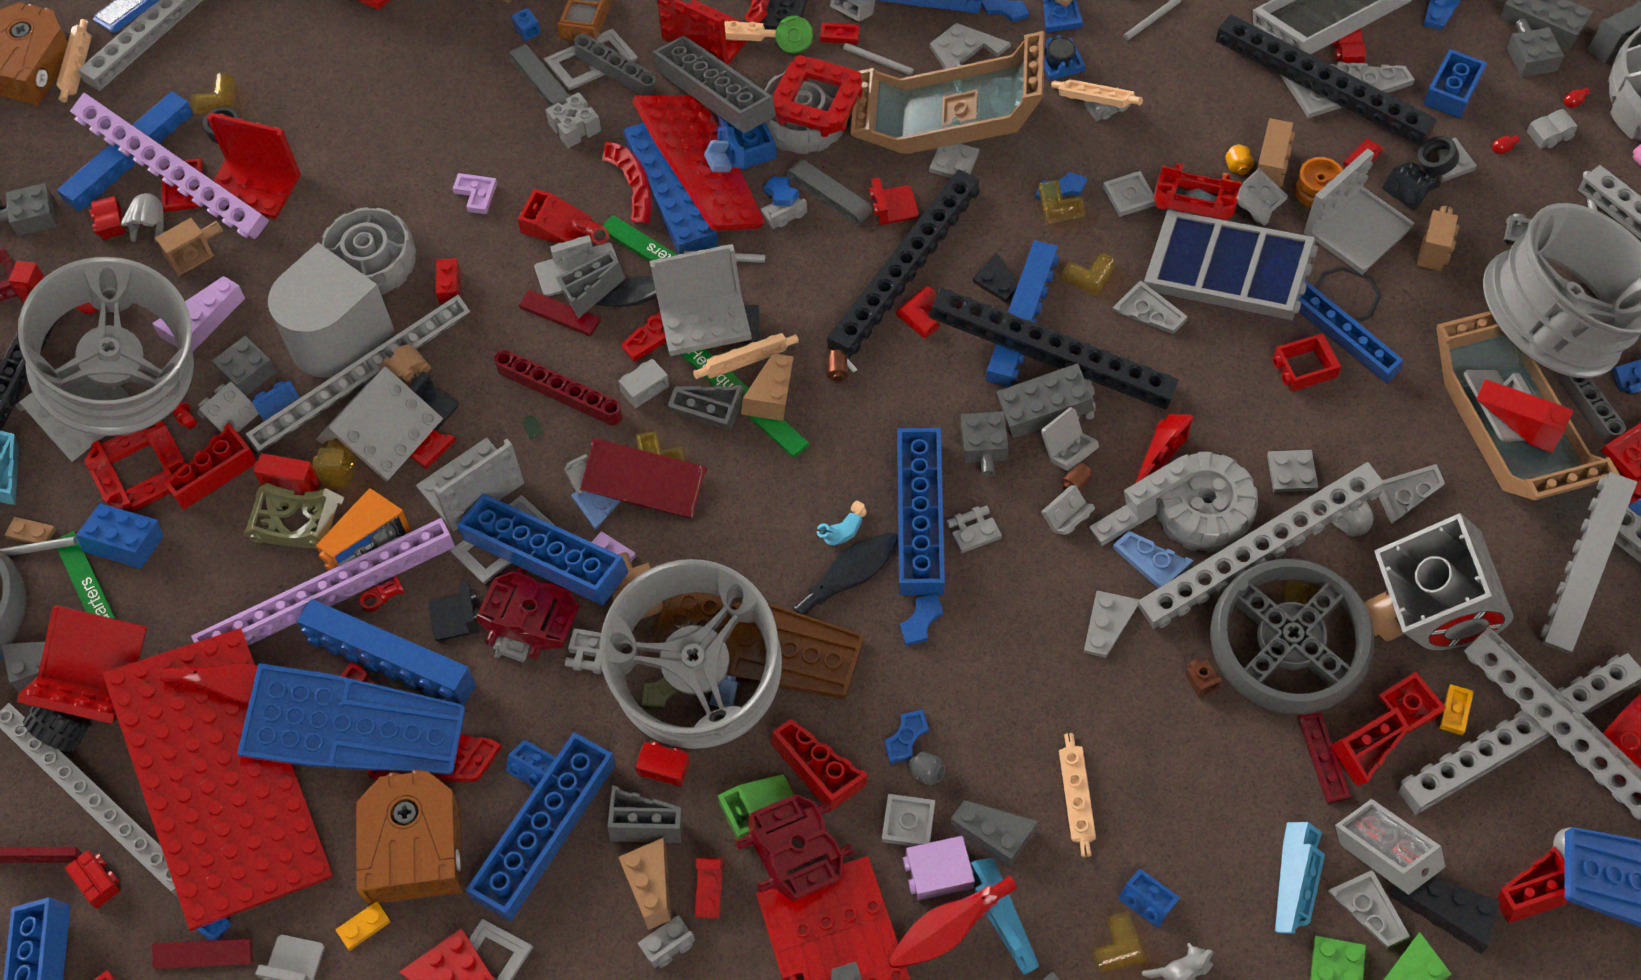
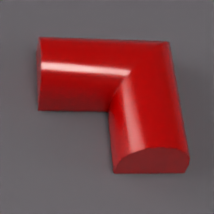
M927 286L896 311V316L924 339L940 327V324L936 320L929 318L928 314L931 311L937 293Z

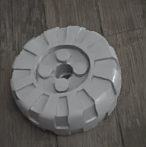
M784 73L773 77L767 83L764 91L773 96ZM809 78L808 81H804L794 102L828 111L840 87ZM775 117L765 122L776 143V147L784 151L796 152V154H808V152L824 150L830 144L836 142L844 133V131L841 132L840 130L829 134V137H822L821 131L787 121L783 126L778 123Z
M368 207L355 209V211L348 214L345 213L335 219V222L330 227H327L322 236V246L376 283L381 296L388 294L394 288L400 287L414 269L416 249L413 237L403 220L397 215L394 216L388 210L381 208L369 209Z
M1198 452V454L1181 456L1180 458L1193 472V477L1156 499L1157 522L1161 523L1163 532L1172 541L1179 542L1186 549L1192 551L1204 550L1207 553L1219 552L1243 538L1254 522L1258 507V494L1256 487L1253 486V478L1244 467L1237 464V461L1225 455L1221 456L1213 454V452Z

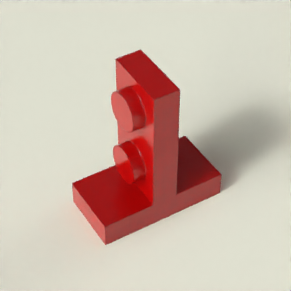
M702 856L696 859L698 876L695 917L720 918L723 868H725L726 858Z

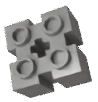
M579 92L566 98L565 104L557 103L545 109L548 124L556 134L559 132L560 139L567 148L581 142L582 136L586 135L589 138L601 131L599 116L591 107L588 108L586 100Z

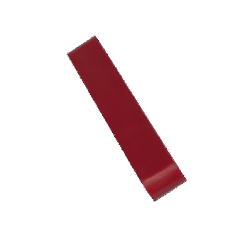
M501 350L495 354L494 361L500 375L606 424L616 425L622 420L621 406L616 399L508 350Z

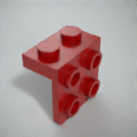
M880 178L872 179L869 196L874 201L873 211L874 215L878 216L880 225L918 218L919 213L911 186L906 185L882 189Z

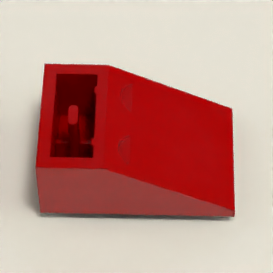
M533 189L518 217L521 234L558 244L583 237V234L568 231L574 214L588 222L592 220V217L552 193Z

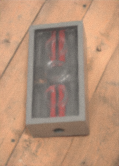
M1373 799L1335 825L1339 842L1343 848L1408 895L1446 867L1442 848L1439 844Z

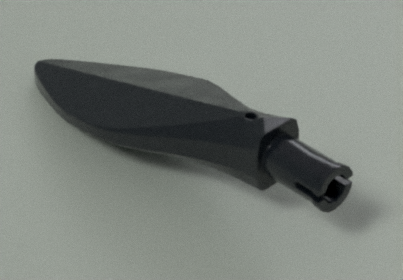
M636 276L626 278L595 305L625 307L639 305L656 299L657 294L653 277Z
M888 533L862 541L842 552L832 563L826 574L813 587L808 589L809 594L793 606L794 610L797 613L806 615L817 604L822 605L830 597L858 586L872 578L884 566L898 540L897 533Z

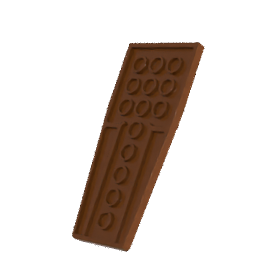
M694 592L666 599L650 643H665L668 637L683 627L705 626L723 608L721 597L715 594ZM736 602L731 608L737 610L742 603ZM768 603L776 623L782 653V673L779 688L840 699L846 698L864 643L863 635ZM729 614L715 630L717 634L722 631L732 618ZM739 621L725 642L729 653V668L726 675L735 676L736 680L759 684L766 662L764 641L755 622L746 623ZM646 652V657L660 658L661 653ZM695 653V656L693 654L689 656L691 662L693 659L694 661L698 660L697 653Z

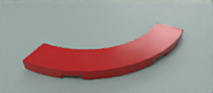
M605 142L602 161L612 163L621 168L629 186L633 190L631 222L649 224L651 192L643 165L628 148L613 142Z

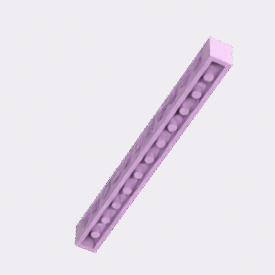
M86 93L81 95L70 110L71 113L76 115L75 120L83 126L86 124L90 125L89 130L98 136L103 134L105 136L104 140L113 147L115 144L119 145L118 150L126 156L130 154L135 156L132 160L142 167L144 164L148 165L149 168L147 170L158 177L159 174L164 176L162 180L171 187L174 184L177 185V191L187 197L189 194L193 196L192 201L200 207L206 205L208 207L206 211L216 218L218 215L223 217L222 222L232 228L235 225L238 228L236 232L246 239L248 236L256 239L269 222L262 214Z
M442 518L200 631L191 637L194 643L241 628L246 643L249 646L297 623L298 618L311 599L329 607L440 555L454 548L455 545Z

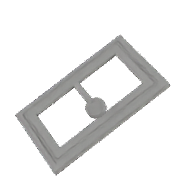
M613 28L599 34L597 41L605 43L609 40L621 55L633 62L638 60V57ZM575 45L544 58L545 63L569 91L605 75L590 66L591 71L572 79L559 62L575 56Z
M522 495L509 504L554 525ZM464 540L450 550L483 584H486L511 564V562L499 558L485 569L467 552L474 545Z
M482 919L470 936V942L477 951L485 937L513 951V955L497 978V980H513L533 946Z

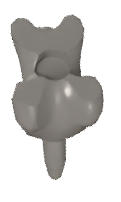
M1188 943L1187 956L1172 961L1165 968L1145 970L1142 972V975L1148 978L1163 977L1165 980H1195L1197 976L1206 975L1213 966V963L1209 961L1213 951L1210 949H1199Z

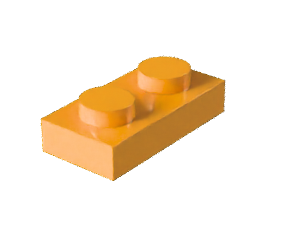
M1452 684L1449 685L1444 704L1446 710L1442 713L1439 729L1463 736L1474 691Z
M376 901L335 930L350 951L391 921Z

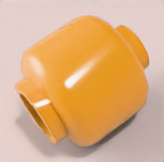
M1243 145L1232 146L1225 156L1231 173L1245 175L1254 165L1250 149Z

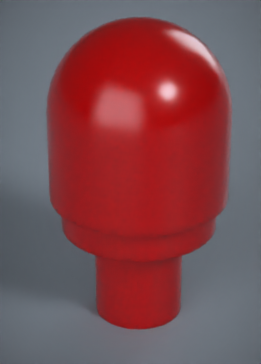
M1588 88L1573 90L1564 97V105L1568 108L1579 106L1585 101V97L1590 94V90Z
M1518 135L1498 138L1492 143V150L1496 154H1504L1510 151L1514 144L1520 142V138Z

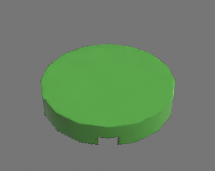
M795 15L781 20L776 29V42L780 49L786 53L800 54L806 51L812 44L813 29L806 19Z

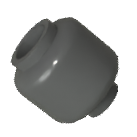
M923 751L917 754V756H913L909 762L911 777L915 781L932 786L939 783L944 777L946 768L939 756Z

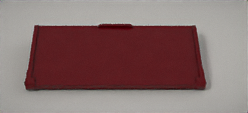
M593 438L580 491L693 519L702 480L707 472L706 466Z

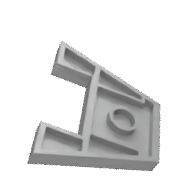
M955 23L930 43V49L944 69H947L955 61L963 64L983 47L998 57L1011 46V43L958 23Z

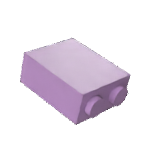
M963 836L906 848V857H903L905 871H910L912 879L908 880L911 894H916L917 901L974 888L975 881Z

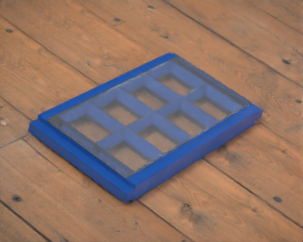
M115 0L98 12L93 20L112 33L114 31L117 32L159 0Z

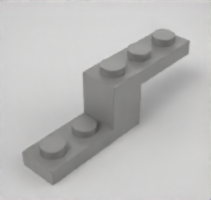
M1179 457L1124 490L1126 505L1089 526L1091 533L1101 546L1121 536L1156 515V499L1192 478L1193 472Z

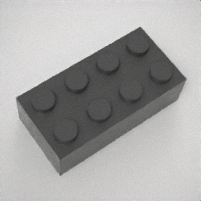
M1508 0L1500 19L1514 26L1520 19H1527L1531 30L1550 27L1558 45L1571 50L1586 28L1593 11L1569 0Z
M1078 364L997 391L1002 411H1004V417L1012 438L1044 428L1070 407L1076 410L1077 416L1094 411L1092 397Z

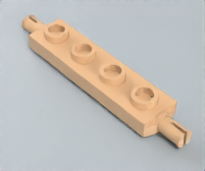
M81 19L80 24L73 26L56 84L61 90L59 97L61 102H67L68 95L77 93L81 78L78 69L85 64L92 38L86 30L88 21L85 19Z
M724 21L726 39L762 41L764 37H776V30L764 29L763 23Z
M1070 79L1065 82L1053 80L1051 83V88L1059 89L1060 96L1070 99L1075 98L1085 102L1116 106L1117 108H1125L1128 104L1140 105L1143 102V98L1135 96L1134 91Z
M783 333L758 342H752L747 346L732 349L727 353L707 359L705 367L694 370V376L698 379L707 375L710 379L769 358L772 353L779 354L785 351L789 345L798 343L799 339L796 334L785 338Z
M1067 733L1064 735L1066 748L1059 750L1071 839L1072 842L1080 843L1081 857H1086V853L1090 857L1092 854L1089 842L1096 839L1084 752L1082 746H1075L1074 734L1069 733V742Z

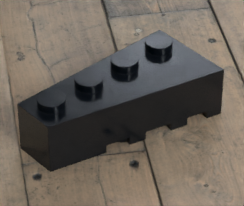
M1435 877L1430 878L1409 895L1394 884L1390 893L1391 898L1430 920L1435 926L1449 932L1454 938L1471 946L1479 954H1482L1488 947L1500 901Z

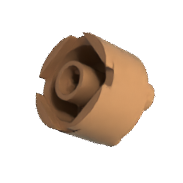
M410 344L395 349L393 351L395 355L390 359L387 356L380 366V370L387 367L408 387L422 372L428 374L431 366L419 351Z
M1388 590L1365 602L1373 621L1375 636L1380 635L1385 641H1391L1404 635Z

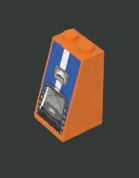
M369 488L317 543L316 547L320 553L318 556L325 562L324 567L330 571L408 534L411 528L402 509Z

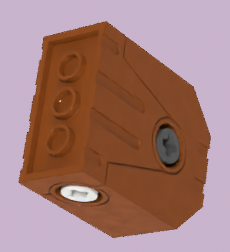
M20 2L0 9V96L39 106L59 76L68 39L53 10L49 8L43 9L32 4L26 5Z
M414 770L408 774L390 773L387 776L379 777L356 802V890L367 905L373 904L376 901L378 903L463 893L461 807L453 791L428 771Z

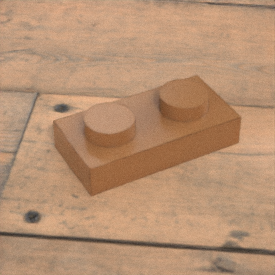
M14 517L5 536L8 539L32 544L50 541L56 529L52 525Z

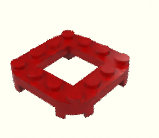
M802 55L795 57L794 61L787 67L772 96L776 113L775 118L783 126L787 121L821 131L822 137H829V134L840 130L843 132L847 127L846 122L858 98L862 97L861 73L851 68L811 57H804ZM810 78L840 87L828 111L794 102L804 81H808Z
M1176 163L1175 168H1170L1166 165L1162 166L1153 197L1157 208H1171L1177 212H1189L1198 216L1213 217L1228 221L1234 215L1238 201L1236 197L1242 182L1231 180V174L1223 172L1222 180L1182 172L1184 164ZM1178 186L1188 191L1199 190L1207 195H1218L1216 202L1176 194Z
M162 421L138 432L118 435L102 444L97 440L91 444L93 448L89 451L87 458L84 459L85 465L89 469L106 504L128 512H135L170 494L164 482L186 463L173 437ZM152 445L164 471L125 491L112 464Z

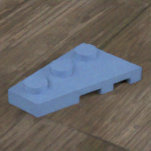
M575 492L571 494V498L594 530L602 524L621 502L588 492L581 494Z
M1130 531L1113 545V549L1157 588L1183 574L1193 565L1194 561L1187 557L1184 559L1168 548L1167 550L1154 545V542Z

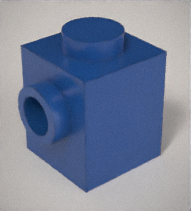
M528 8L511 15L513 26L524 42L541 34L539 23Z

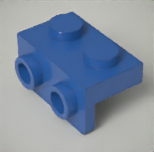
M1641 359L1612 368L1620 392L1628 391L1629 394L1641 391Z

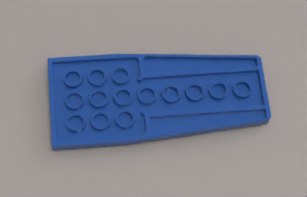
M258 663L237 755L309 767L403 773L424 770L436 775H451L454 772L465 708L462 704L328 673Z
M1576 827L1566 830V900L1641 927V840Z

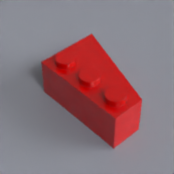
M1396 707L1330 746L1353 783L1359 786L1367 783L1372 778V774L1382 765L1386 756L1396 747L1410 727Z
M1556 846L1500 890L1497 898L1500 901L1498 908L1508 924L1571 903L1565 898V860Z

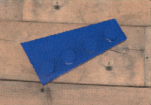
M1430 0L1423 26L1443 30L1461 0Z

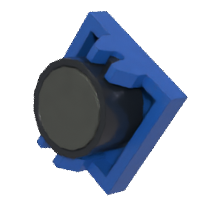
M1057 35L1055 39L1049 37L1044 46V72L1049 81L1085 71V64L1072 38H1063L1060 35Z

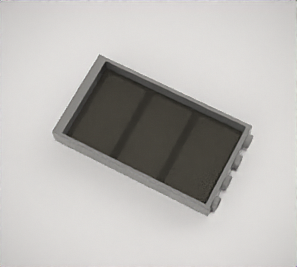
M1271 0L1253 10V25L1312 54L1412 0Z

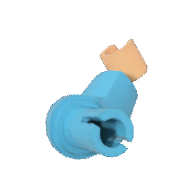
M858 500L855 501L851 506L853 513H849L842 523L831 526L825 523L820 524L817 529L822 532L817 531V535L824 538L827 544L833 546L850 540L856 535L862 523V517L866 515L865 505Z

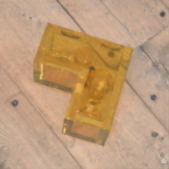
M329 441L327 449L319 448L317 456L313 459V468L316 470L324 488L350 489L358 456L341 441Z

